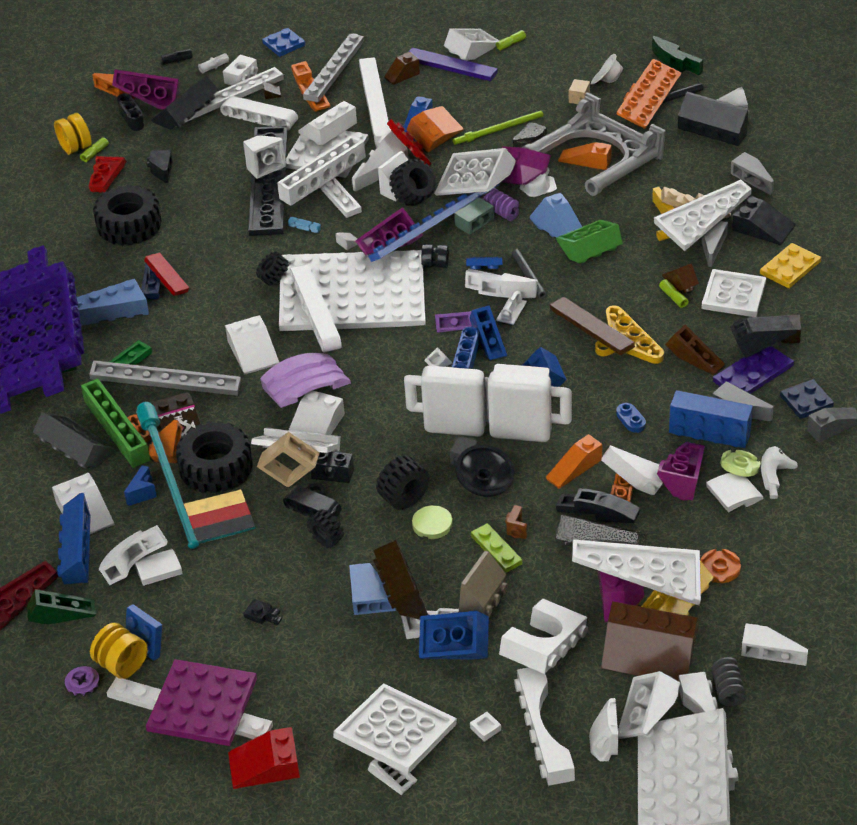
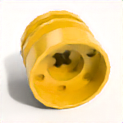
M111 623L102 628L95 636L90 648V657L117 678L126 679L143 665L148 648L143 639L132 634L119 623Z

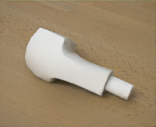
M776 446L769 447L765 451L760 466L766 490H769L770 499L778 498L777 489L780 484L776 470L795 469L798 467L796 461L791 460Z

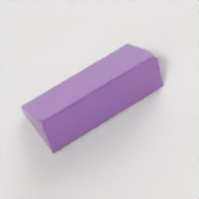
M471 311L435 315L437 332L458 331L472 326L469 319Z

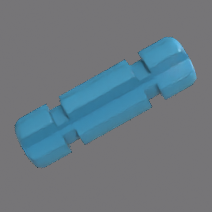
M290 217L288 220V226L293 228L296 227L305 231L311 230L313 233H319L321 230V225L316 222L312 223V221L300 218L298 220L296 217Z

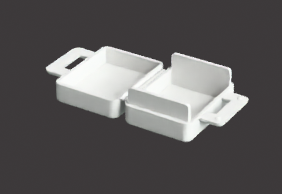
M496 364L494 371L490 373L488 378L484 377V373L477 369L426 366L423 369L422 376L406 375L404 377L406 408L411 412H423L424 428L430 433L479 437L484 434L486 422H489V432L493 438L547 442L550 439L552 423L569 424L572 421V392L569 388L551 386L549 368ZM416 385L421 386L422 403L417 402ZM551 396L560 397V414L551 413Z

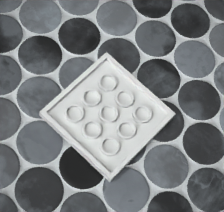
M344 131L321 146L300 135L286 157V168L298 170L351 135L363 140L365 146L369 136L360 132ZM352 167L339 174L338 177L346 178Z
M383 683L334 730L333 738L408 775L456 726L457 718Z

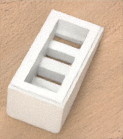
M374 759L368 768L370 773L400 795L417 782V779L411 773L407 775L389 765L383 769L382 766L385 763ZM394 769L395 771L390 775L387 773L389 770ZM399 773L401 776L394 780L393 778ZM405 778L409 780L403 786L399 784Z

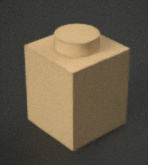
M574 79L569 89V103L578 104L582 99H585L586 93H590L589 81Z

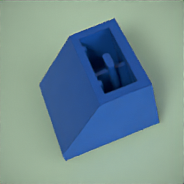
M539 347L521 365L549 368L552 387H560L567 380L556 355L542 347Z

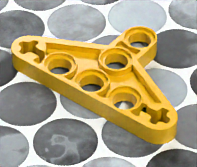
M609 306L606 309L607 325L635 342V348L626 352L627 354L653 364L661 363L664 360V350L619 306ZM621 323H627V324H629V325H627V326H622V325H620V324H621ZM632 333H637V334H639V335H638V336H631L630 334H632ZM599 341L595 343L597 355L608 356L615 353L610 348L601 350L599 349L600 347L607 346ZM641 344H649V346L644 347Z

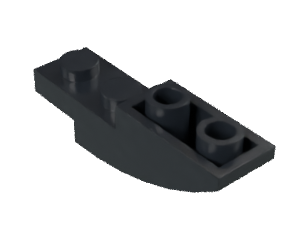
M579 488L577 494L562 493L556 504L557 512L594 514L596 521L635 523L640 513L638 506L620 497Z

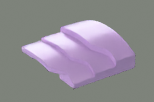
M305 353L290 357L273 366L260 378L263 389L280 408L298 402L297 397H301L317 388L330 386L336 389L351 384L350 379L336 365V361L330 355L324 353Z

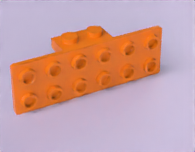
M652 59L636 84L633 83L630 91L625 95L624 102L616 114L645 129L680 77L681 72Z

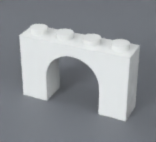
M542 599L532 609L530 625L554 637H536L511 627L501 638L499 655L545 674L551 667H555L561 657H565L571 647H575L580 638L585 637L588 626H586L587 617Z

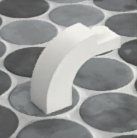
M157 525L144 532L140 530L114 547L101 562L99 570L108 584L111 585L126 578L134 563L145 555L167 545L168 541Z

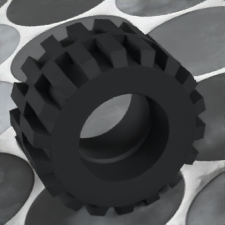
M409 159L391 172L389 186H392V189L390 190L392 193L394 192V197L398 198L400 203L405 202L407 206H415L433 195L432 193L436 190L434 188L437 183L434 181L436 176L433 175L434 171L429 169V165L427 163L424 164V161ZM409 177L415 181L416 188L411 184Z
M398 456L395 460L393 459L389 464H386L380 472V476L376 481L377 493L393 508L405 510L407 507L410 508L419 502L424 496L430 484V474L411 456Z

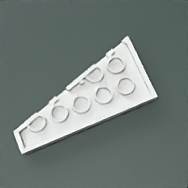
M739 180L654 217V223L686 251L751 195V188L745 182Z

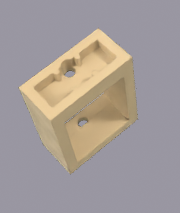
M288 431L261 453L257 467L286 487H290L315 468L320 453ZM284 452L299 462L300 465L292 471L275 458Z

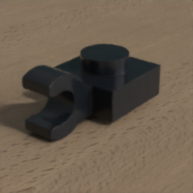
M253 599L243 613L244 618L263 624L266 620L278 625L282 620V617L278 616L280 613L279 609L272 608L271 604Z

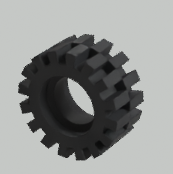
M276 251L274 253L270 252V255L267 254L266 258L262 259V263H259L256 275L264 283L271 286L273 283L276 284L277 280L280 281L281 276L285 275L284 272L288 270L286 267L289 266V262Z
M321 509L308 519L307 528L310 529L308 530L309 533L313 534V539H317L316 542L321 543L326 548H332L344 537V529L340 527V521L337 522V518L333 517L331 512L328 513L327 510Z

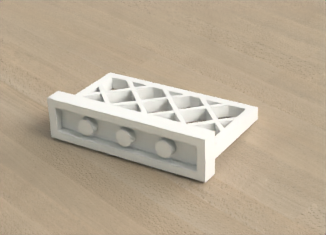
M264 428V435L252 438L251 444L262 445L263 448H268L289 431L316 451L328 453L331 451L339 452L341 436Z

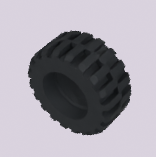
M138 185L117 186L115 189H109L107 193L104 192L96 200L93 207L98 234L105 241H109L111 244L117 243L120 246L124 244L129 246L133 245V243L139 244L143 240L150 239L151 235L154 236L157 233L162 222L158 198L149 189Z
M217 421V423L207 422L205 425L199 424L195 429L191 428L188 430L187 434H184L177 444L176 458L180 477L186 485H190V488L194 490L198 488L203 493H206V491L217 493L219 490L225 492L230 487L234 489L238 486L239 482L243 483L246 480V476H249L253 467L248 436L239 427H234L231 423L224 424L221 421ZM212 454L226 455L216 460L203 459L204 457Z

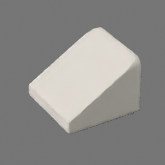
M336 233V242L346 250L357 245L355 242L357 238L351 233Z
M438 347L424 360L429 366L445 367L452 364Z

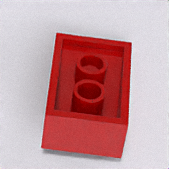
M292 727L268 731L228 752L233 789L300 778Z

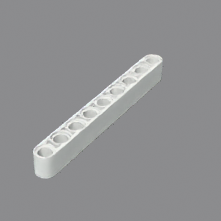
M375 57L359 59V65L374 142L377 148L379 145L378 140L390 128L387 125L388 117Z

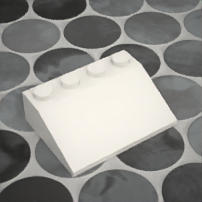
M506 148L453 153L434 194L438 196L489 191L511 174L516 160Z

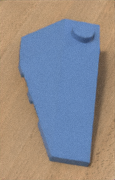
M561 193L545 197L530 215V219L540 230H545L552 237H559L582 227L569 202Z

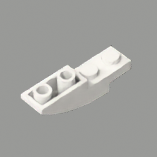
M468 269L466 270L465 288L479 290L478 294L511 298L512 292L520 291L522 298H536L538 280L507 273L501 276Z

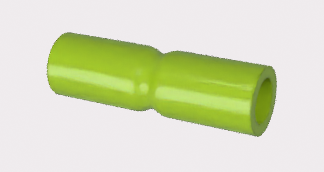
M521 30L510 37L496 42V47L501 51L512 44L526 39V34Z
M104 137L99 139L92 147H89L80 154V159L88 162L109 145L108 140Z
M667 279L660 282L659 287L680 308L688 305V299Z

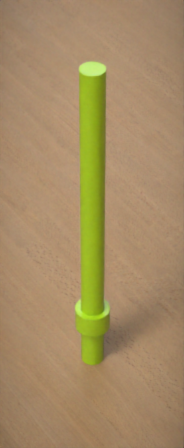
M538 111L479 131L464 133L463 136L454 138L453 143L457 145L463 142L474 141L475 138L543 117V112Z

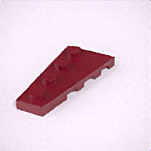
M47 561L42 562L0 588V630L28 605L35 589L44 591L58 578L57 571Z

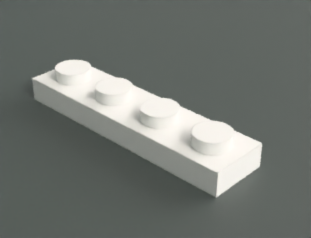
M336 178L319 187L346 218L362 212L361 206Z

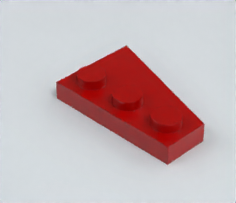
M392 119L388 121L387 125L398 139L411 150L416 158L419 157L420 160L424 161V164L427 163L430 166L431 162L422 151V148H424L418 140L414 141V137L409 131L404 132L405 128L399 122L396 124Z
M96 156V164L93 166L94 173L91 175L89 183L90 191L106 192L127 163L125 157Z

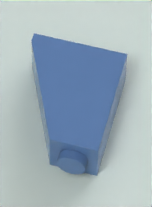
M370 563L349 565L354 615L396 611L395 608L392 609L387 597L389 596H387L383 588L385 583H382L378 573Z

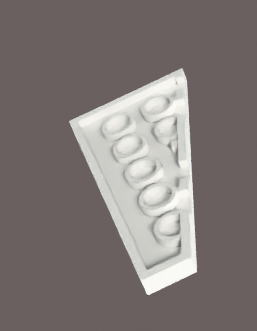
M573 540V562L698 606L700 605V550Z

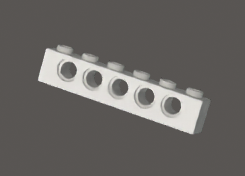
M351 135L277 182L279 199L291 206L366 158L364 141Z

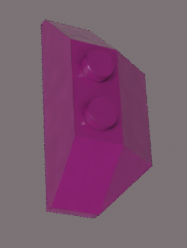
M502 147L506 148L516 160L511 174L502 180V183L526 185L547 171L551 155L527 148Z
M598 571L604 623L608 622L612 601L638 606L643 600V586Z

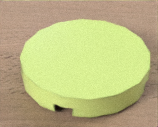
M728 450L722 454L720 461L721 466L726 471L745 477L756 475L761 465L755 455L743 450H736L732 453L731 450Z
M433 505L419 509L412 519L414 532L418 536H425L428 539H437L447 535L453 524L451 513L447 509Z

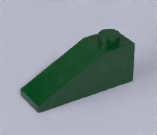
M35 589L27 605L28 621L49 625L95 617V600Z

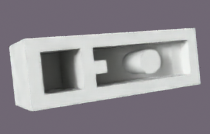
M611 445L602 457L601 461L640 491L655 495L663 484L657 475L659 464Z
M746 623L741 656L806 666L808 649L767 626Z

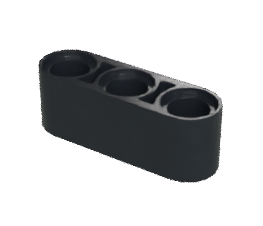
M120 94L117 97L120 114L131 130H142L144 128L142 111L130 94Z
M295 485L283 499L286 508H292L293 511L304 516L309 515V518L321 509L327 510L328 513L331 512L333 517H337L342 511L337 501L300 485Z

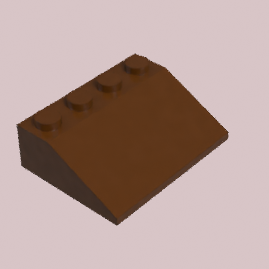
M612 601L601 669L635 676L660 671L679 682V675L689 674L699 626L698 618Z

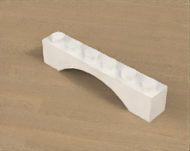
M529 667L518 669L517 679H514L516 692H521L519 701L521 709H526L524 713L526 726H531V730H529L531 743H536L537 746L534 747L536 760H541L542 765H539L541 777L546 778L548 786L575 781V769L569 750L551 737L541 720L540 710L548 695L546 674Z
M705 672L679 675V693L685 707L694 714L718 709L716 697L711 695L713 692L711 680H707ZM727 750L729 791L734 790L735 782L738 781V772L731 764L733 763L732 751Z

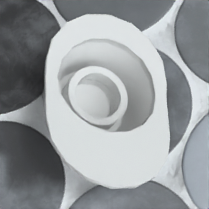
M612 54L605 61L600 71L591 81V85L599 80L612 83L619 78L623 67L616 60V54Z
M546 173L540 174L526 185H520V189L530 197L540 196L557 189L554 178L547 176Z

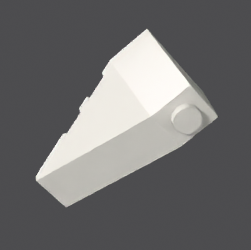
M391 129L378 140L379 145L376 150H371L368 161L362 163L352 177L353 191H358L378 181V167L398 152L402 151L409 160L407 147Z

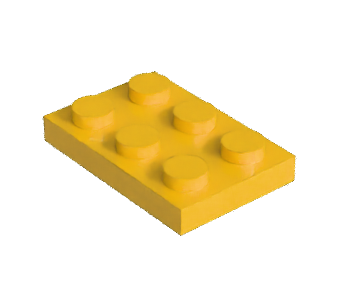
M791 243L760 269V274L787 288H791L821 262V257Z

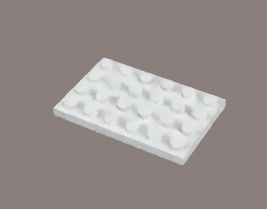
M723 708L658 721L647 734L638 736V825H730L726 713Z

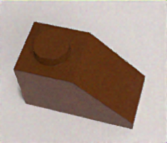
M411 52L396 57L384 78L392 85H395L420 74L419 59Z
M692 263L662 274L664 279H667L678 291L683 290L684 293L694 290L693 286L699 284Z

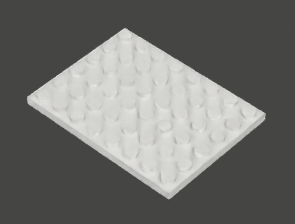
M422 250L392 251L373 262L370 261L369 255H365L363 252L282 255L288 260L289 266L286 267L288 270L284 272L285 275L281 276L279 331L313 330L290 275L291 267L308 264L336 329L425 325L423 265H421Z

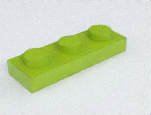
M488 523L471 531V537L484 551H489L505 573L522 565V559Z

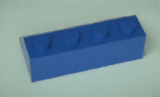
M79 493L63 505V514H60L62 531H59V541L62 543V548H58V557L61 560V565H58L57 571L58 577L62 578L64 584L88 583L91 514L84 493Z

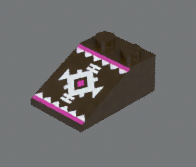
M189 392L152 402L160 420V431L173 420H178L182 426V437L184 434H187L188 430L191 428L195 429L200 424Z

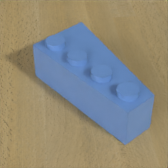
M135 279L77 297L81 326L99 323L101 320L112 321L120 317L131 318L139 314L149 315L147 299Z

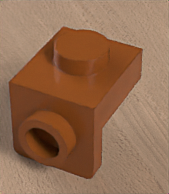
M514 505L512 511L507 513L505 523L507 535L526 539L527 524L521 522V506Z

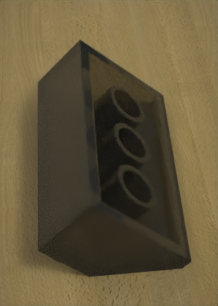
M561 514L556 538L561 540V544L573 546V540L643 546L648 536L646 533L571 514Z

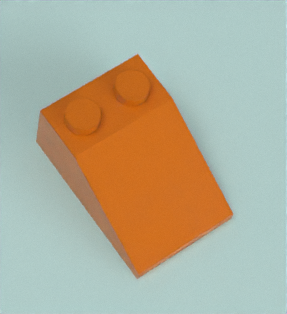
M443 106L422 111L411 118L406 130L412 134L415 140L422 144L426 152H430L464 129Z

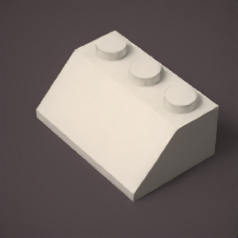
M343 101L305 125L298 132L322 146L357 123L356 108Z

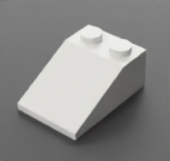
M449 29L444 46L449 49V52L459 55L460 59L468 61L474 60L494 49L496 42L499 40L482 29Z
M260 315L225 325L227 341L244 375L275 366L279 363L267 328Z
M314 390L306 393L299 403L289 430L331 435L345 414L343 398Z
M89 473L52 487L56 504L62 514L63 505L79 493L85 494L91 514L90 534L114 525L98 487Z
M660 671L633 677L618 729V739L647 734L675 703L678 697L680 682Z

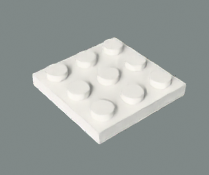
M712 269L702 301V309L756 317L765 288L766 277Z

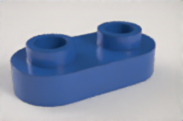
M622 403L617 407L616 415L629 431L638 433L645 429L646 420L634 405Z

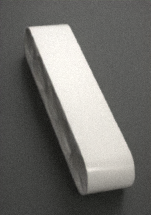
M230 96L220 107L222 114L225 116L229 115V117L237 119L242 118L246 121L258 122V124L267 126H287L288 130L298 120V115L293 110L235 96Z

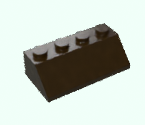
M392 541L373 550L376 556L373 561L379 571L378 575L382 583H385L383 588L387 596H389L387 598L392 609L397 608L401 616L415 619L428 615L411 570L397 541Z

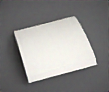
M727 473L706 482L707 488L728 513L743 504L748 507L763 499L761 493L745 476Z
M173 549L143 557L134 563L143 586L182 574V568Z

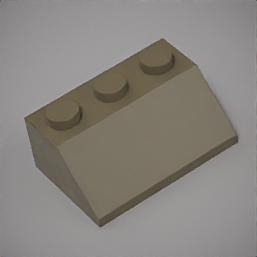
M489 551L483 552L461 583L459 612L479 611L490 617L493 607L498 606L500 597L507 592L506 573Z

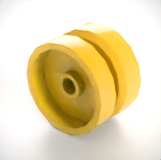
M79 113L69 115L67 120L61 118L54 122L57 139L68 155L77 152L78 148L83 150L91 146L92 140L89 129Z

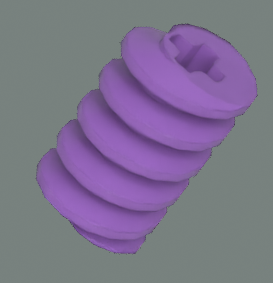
M496 188L490 190L483 198V200L494 206V213L508 221H512L519 214V202Z

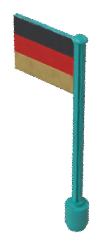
M150 402L140 403L137 406L136 414L141 428L150 433L187 537L188 547L195 549L200 543L255 529V524L241 489L183 503L157 431L160 420L155 406Z

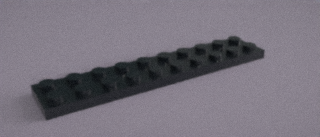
M287 126L254 127V137L268 136L283 139L286 162ZM286 167L260 178H256L252 174L249 236L284 234L285 202L279 199L277 182L286 177Z

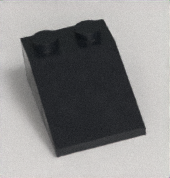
M748 196L733 214L732 231L782 245L794 228L795 223L766 201Z
M789 316L747 317L736 320L730 326L745 358L797 333Z

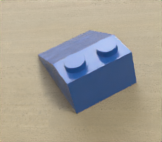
M479 611L420 616L419 658L468 660L488 658L489 616Z

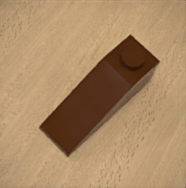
M686 324L665 344L681 360L712 375L725 365Z

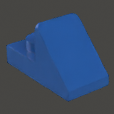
M142 465L124 491L127 505H134L157 497L149 467Z

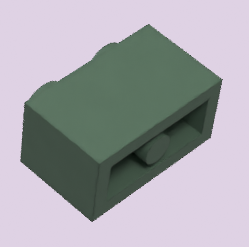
M480 197L454 213L455 226L469 235L494 219V206Z

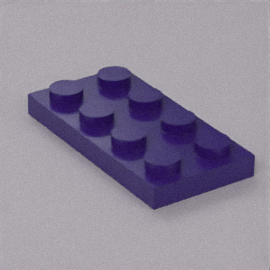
M769 346L747 358L743 357L713 377V382L721 386L727 381L751 394L793 367L794 361L774 347Z

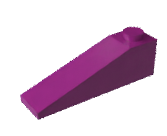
M114 69L112 86L158 109L164 110L178 98L180 81L176 78Z
M402 207L355 242L365 255L374 253L373 249L379 245L385 246L387 240L393 237L395 239L398 238V233L406 229L407 231L411 230L410 226L415 223ZM419 234L400 247L411 245L421 238L423 234Z
M685 442L676 449V453L668 455L666 461L662 460L660 462L657 475L674 497H678L680 500L693 501L705 448L704 445Z

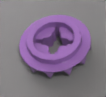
M77 667L67 674L65 686L68 692H73L75 696L78 693L84 696L86 692L92 693L93 688L98 687L99 675L91 667ZM83 679H86V682H83L81 685H79L78 681H83Z

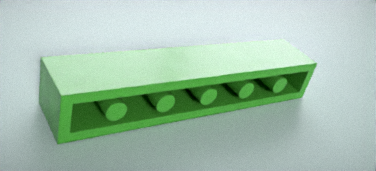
M97 378L81 385L84 402L132 468L150 461L147 443L100 380Z

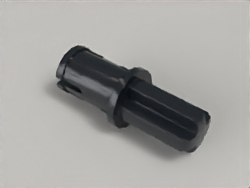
M191 49L178 52L175 50L173 53L161 55L163 65L173 62L178 63L181 60L192 58L193 55Z

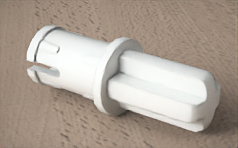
M226 53L215 58L211 57L210 60L198 64V68L204 74L229 62V57Z

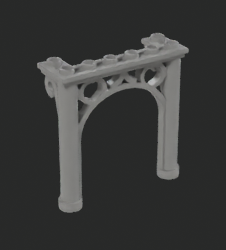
M586 93L585 99H582L576 107L578 113L566 125L522 148L546 153L561 143L578 137L596 138L613 144L620 149L624 157L620 162L585 182L586 191L590 195L595 196L605 187L654 158L661 160L663 158L666 130L651 124L649 131L643 135L599 113L601 98Z

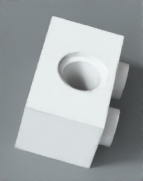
M239 55L223 70L224 83L234 85L256 75L258 72L256 59Z

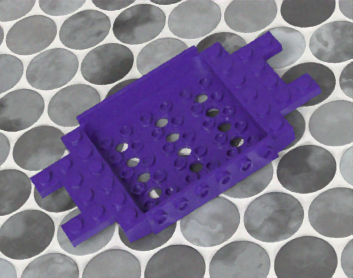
M44 245L27 251L28 263L0 272V343H3L0 347V368H2L0 369V414L11 410L10 397L42 385L46 397L64 391L62 371L81 365V355L84 354L74 275L68 271L63 261L49 266L47 250ZM50 302L49 306L43 307L45 303ZM33 308L32 312L26 313L27 310ZM17 314L16 318L10 319L12 315ZM49 325H53L52 329L46 330ZM36 331L34 336H29L31 332ZM19 337L17 342H12L13 339Z

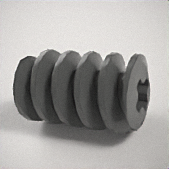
M733 657L721 658L713 663L711 667L718 700L724 706L740 705L746 699L744 695L745 688L743 687V681L737 666L738 662Z

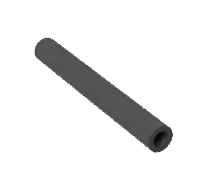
M514 250L512 256L525 277L538 280L520 250ZM538 280L537 296L540 299L546 297L547 293Z

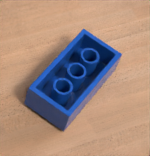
M676 390L670 405L669 433L677 436L692 437L697 440L701 439L713 443L746 448L751 433L753 405Z

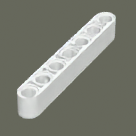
M309 265L291 267L290 275L322 352L341 349L342 344L339 333Z

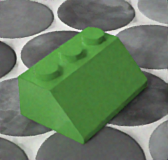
M604 220L595 221L556 237L557 242L569 260L577 263H584L590 257L601 256L602 252L615 250L617 246L623 244L619 225Z

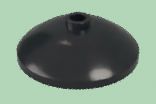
M474 445L465 449L459 455L455 465V473L460 484L466 490L478 496L493 497L500 495L511 486L514 479L515 471L511 459L503 451L490 445Z

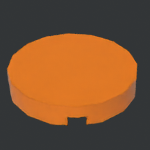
M716 549L704 553L700 559L712 574V582H730L740 574L741 561L735 553L729 550L722 549V551H716Z

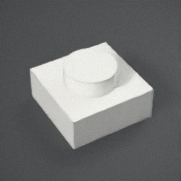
M485 712L470 722V729L485 742L501 731V724L488 712Z

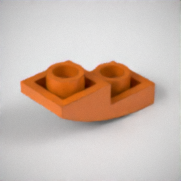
M616 473L611 494L631 502L634 487Z

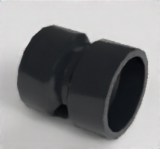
M423 244L421 252V265L423 267H433L434 265L437 268L448 267V245L434 247L433 244ZM435 253H438V259H435Z

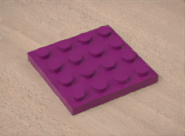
M174 659L147 721V732L231 746L256 683V673Z

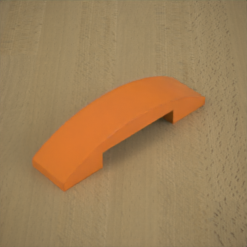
M306 61L291 65L302 95L314 81L312 71ZM325 95L319 102L307 101L314 111L330 107Z

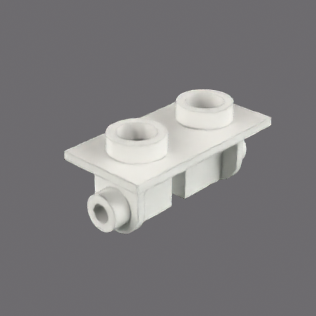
M520 291L512 292L511 298L506 302L496 321L514 325L527 301L522 300Z

